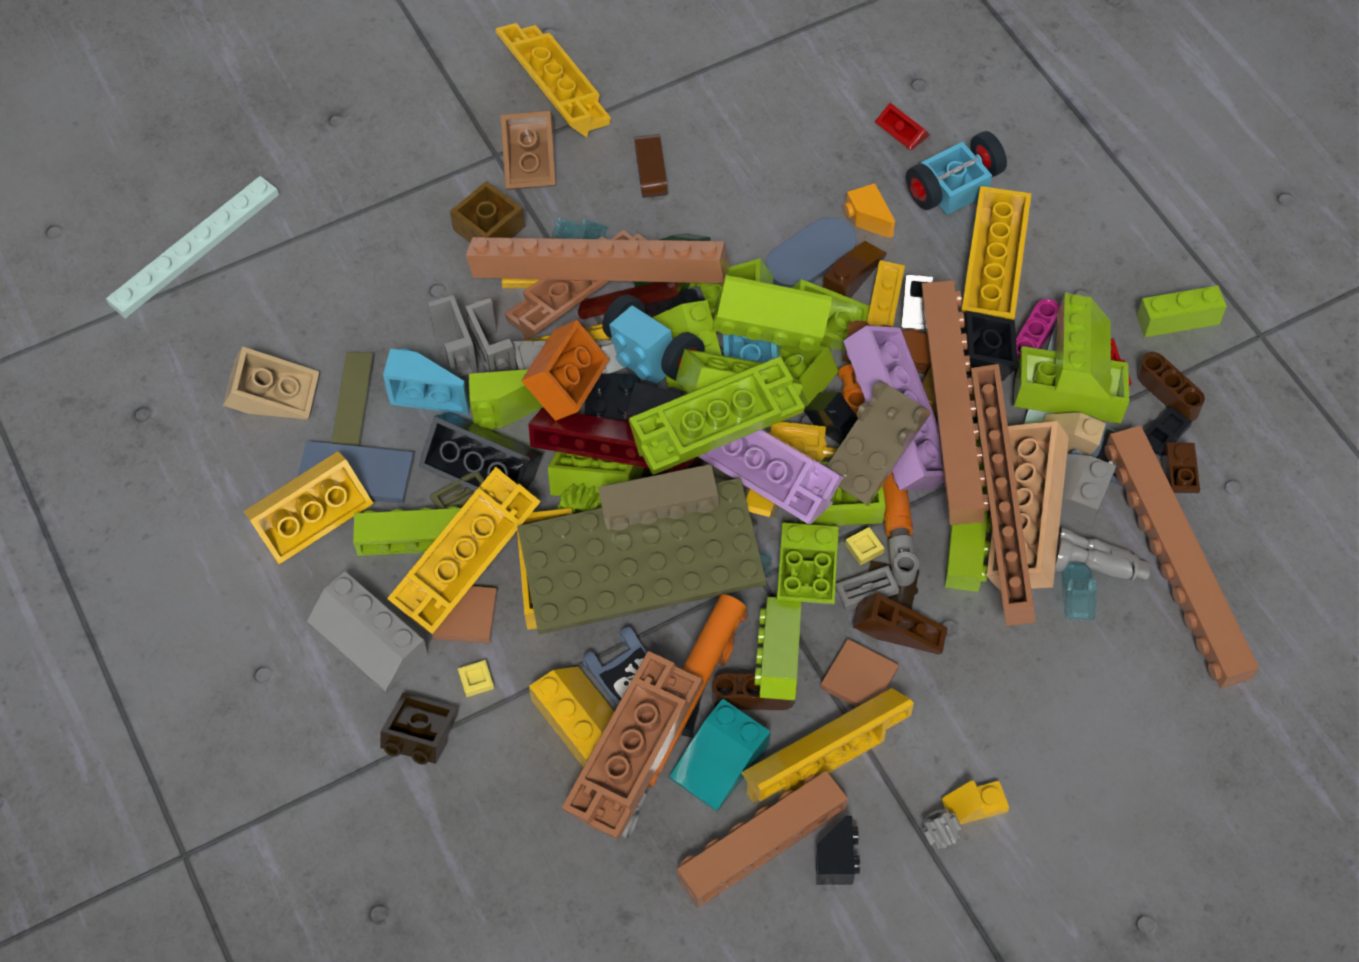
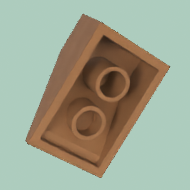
M541 111L500 115L506 190L556 186L555 139L551 112Z

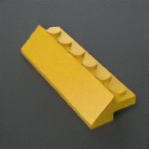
M517 23L496 28V34L573 129L587 138L589 131L610 125L611 117L598 102L600 94L550 32L543 34L536 25L521 29Z
M495 467L387 600L415 623L433 634L518 530L517 526L524 523L541 501Z
M890 688L742 771L741 773L747 781V795L752 803L757 800L762 801L778 791L782 795L789 790L796 791L813 774L819 776L825 771L828 773L832 772L884 742L887 729L912 715L913 701L895 689Z

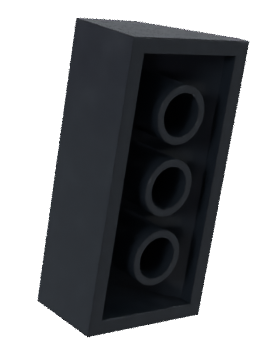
M447 412L434 416L418 466L450 481L455 482L459 480L462 482L461 486L476 491L481 485L476 477L468 481H464L461 478L469 473L479 472L485 480L494 468L497 467L517 485L520 484L527 490L535 478L542 453Z

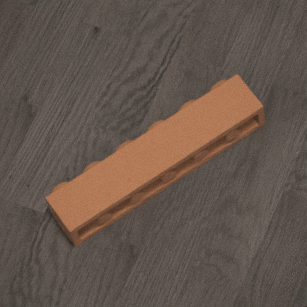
M827 771L819 776L817 774L811 775L803 782L802 787L796 791L789 790L778 799V803L770 808L769 806L761 808L755 813L752 820L746 824L744 822L738 823L729 831L728 836L721 840L719 838L712 840L705 846V851L696 857L690 855L679 864L677 879L698 908L846 810L848 798Z

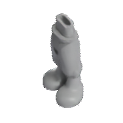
M1059 528L1055 572H1062L1069 562L1075 561L1082 562L1089 570L1106 576L1130 579L1132 581L1136 577L1148 580L1150 562L1140 560L1139 555L1135 553L1133 555L1126 549L1105 543L1099 539H1086L1075 534L1070 529Z

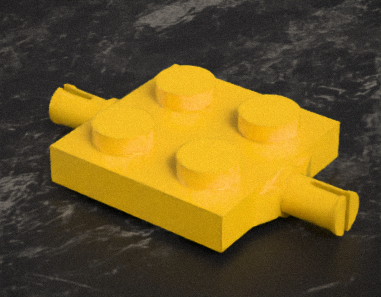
M779 422L771 426V434L818 462H824L825 458H832L838 449L826 447L825 426Z

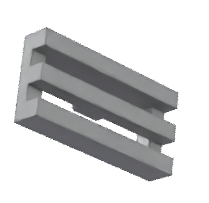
M889 566L838 582L835 586L845 611L857 608L859 602L875 593L885 597L899 593V588ZM883 577H887V579H884V580L875 582V583H873V584H872V583H869V582H871V581H874V580H877V579H880V578H883ZM862 585L861 588L845 593V590Z

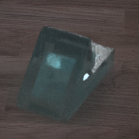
M1068 564L1065 570L1062 571L1065 620H1094L1097 580L1092 578V571L1087 566Z

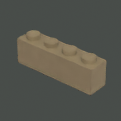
M711 464L598 487L607 530H623L629 527V525L638 523L652 524L658 519L667 517L677 519L685 516L687 513L696 511L706 513L719 507L718 491Z

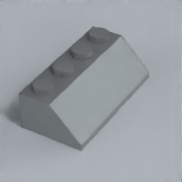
M346 571L342 572L323 589L307 620V623L385 693H388L428 655L424 639Z

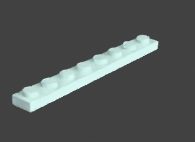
M259 176L106 298L108 305L124 318H127L279 195L277 188Z

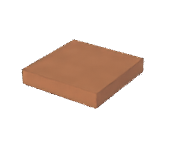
M471 586L432 634L433 639L490 643L497 588Z
M847 639L823 679L820 689L858 707L887 690L898 671L899 665Z

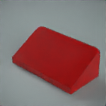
M889 103L875 120L877 125L910 150H913L930 135L923 127L892 103Z

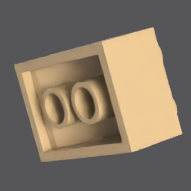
M242 346L234 359L223 406L247 414L307 420L310 415L319 371Z

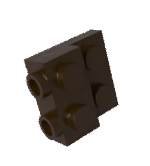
M403 692L380 731V748L384 749L390 756L396 757L402 754L412 757L416 763L421 765L428 762L436 764L447 744V735L458 716V708Z

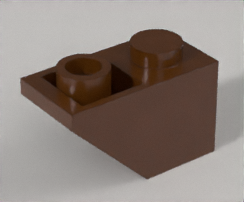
M1167 442L1160 461L1173 492L1200 493L1195 443Z

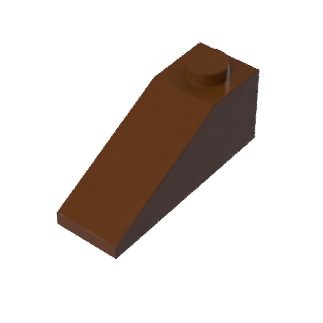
M867 241L862 242L840 257L824 275L823 288L852 298L876 269L879 261L886 257L887 253Z
M875 593L858 603L853 628L877 640L938 655L943 652L948 629L879 593Z

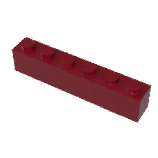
M541 408L528 423L530 447L649 468L644 457L639 456L629 422L578 413L555 421L545 408ZM695 458L664 471L675 472L688 469Z

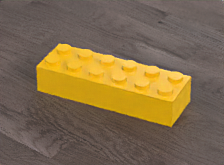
M980 186L961 306L963 314L966 311L1011 320L1015 319L1032 193Z

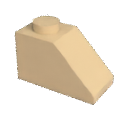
M1083 413L1045 414L1042 421H1058L1069 436L1067 452L1071 453L1072 450L1076 449L1086 456H1090L1100 445L1106 423Z

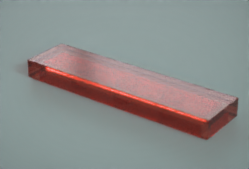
M652 282L581 301L577 312L582 320L603 315L613 301L626 294L638 298L643 304L675 297L680 293L682 282Z

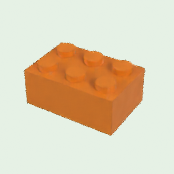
M578 320L554 329L521 381L556 421L580 410L610 359Z

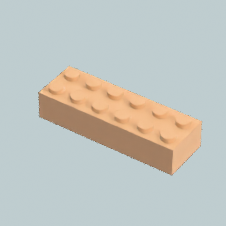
M1058 421L1008 426L1031 589L1053 588L1069 436ZM992 528L987 577L1000 591V578Z

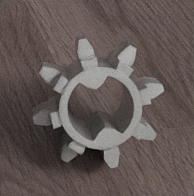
M946 808L938 809L923 819V833L929 844H935L937 849L946 848L961 838L959 832L962 829L961 824L954 812L949 813Z

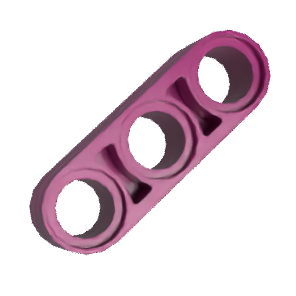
M1042 299L1036 304L1016 338L1018 362L1022 346L1038 349L1044 348L1057 322V314L1060 307L1056 301Z

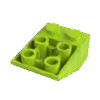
M782 523L777 600L821 604L835 603L838 526Z

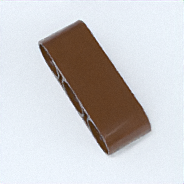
M660 134L635 136V150L642 198L666 196L668 194Z
M1157 352L1146 353L1142 358L1137 373L1139 382L1167 408L1171 406L1191 421L1196 420L1205 401L1204 393L1163 355Z
M724 673L716 676L712 682V702L715 706L724 699L739 710H788L793 707L796 698L795 700L760 698V694H749L747 691L750 689L760 691V685H755V674ZM725 688L729 689L731 693L724 695L718 691Z

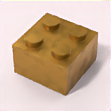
M487 181L450 210L453 230L468 242H471L472 237L512 238L525 227L523 208Z

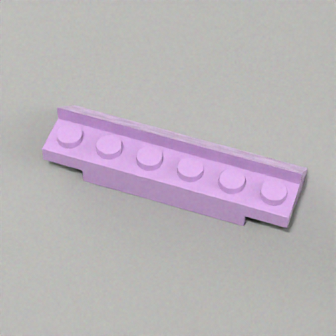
M764 429L698 456L734 479L741 478L742 484L807 524H811L833 504L830 500L843 479L842 475Z

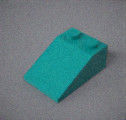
M722 699L698 730L670 774L669 779L718 812L744 779L741 772L755 765L770 746L771 731Z

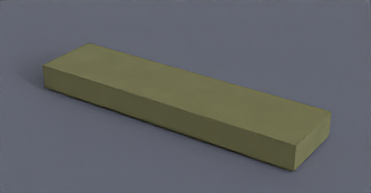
M346 352L332 444L360 446L374 362L373 353Z

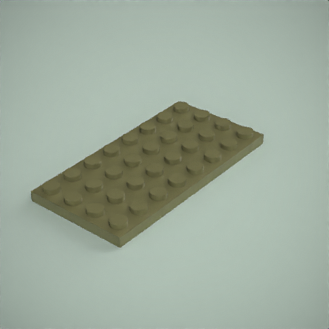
M741 478L716 483L719 507L706 513L696 511L687 513L685 516L677 519L667 517L658 519L652 524L638 523L629 525V527L623 530H607L603 510L598 508L517 526L539 635L766 585V578Z

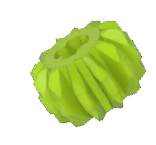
M584 483L579 487L572 484L568 490L562 493L558 509L572 508V514L602 508L600 495L595 493L594 487L586 488Z

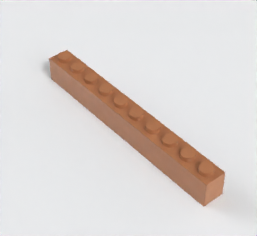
M472 237L466 253L473 278L723 283L729 268L725 241Z
M954 280L922 283V303L949 524L984 522V511H989L988 494L982 493V487H986L985 470H979V463H983L982 447H976L975 441L980 439L978 423H973L972 417L977 415L975 400H970L969 394H973L972 377L967 378L966 372H970L969 355L964 356L963 351L967 350L966 333L961 334L960 329L965 326L963 312H958V307L962 306L960 290L955 291Z
M999 364L971 368L1006 626L1036 623Z
M1142 426L1110 434L1105 446V455L1116 466V478L1119 484H1123L1127 492L1128 504L1131 508L1135 509L1138 515L1140 529L1146 532L1149 538L1152 554L1154 556L1157 555L1160 561L1163 577L1170 582L1173 598L1178 605L1180 604L1184 612L1186 626L1188 629H1192L1196 637V646L1199 653L1204 655L1208 662V671L1211 678L1217 681L1220 689L1251 680L1258 671L1259 666Z

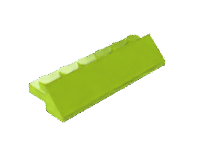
M777 357L629 418V423L639 456L644 457L654 475L803 413L805 406L792 385L793 377L782 358Z

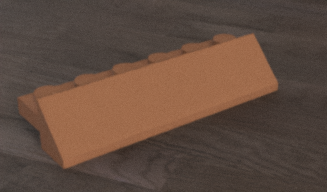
M625 230L611 238L612 240H647L638 233L632 236ZM540 279L523 291L525 300L505 313L506 320L522 332L526 340L609 281Z
M648 651L564 802L562 810L595 831L596 829L619 841L704 683L702 678L676 667L674 662Z

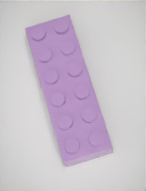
M866 325L843 341L847 350V356L856 373V380L865 397V402L868 404L871 401L873 386L882 380L931 412L892 470L894 481L898 485L899 490L935 489L944 483L938 426L901 328Z

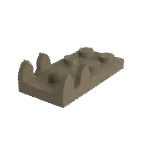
M882 380L873 386L871 401L868 404L865 402L860 405L857 412L858 420L826 466L843 476L838 486L839 488L867 506L870 505L931 414L930 410Z

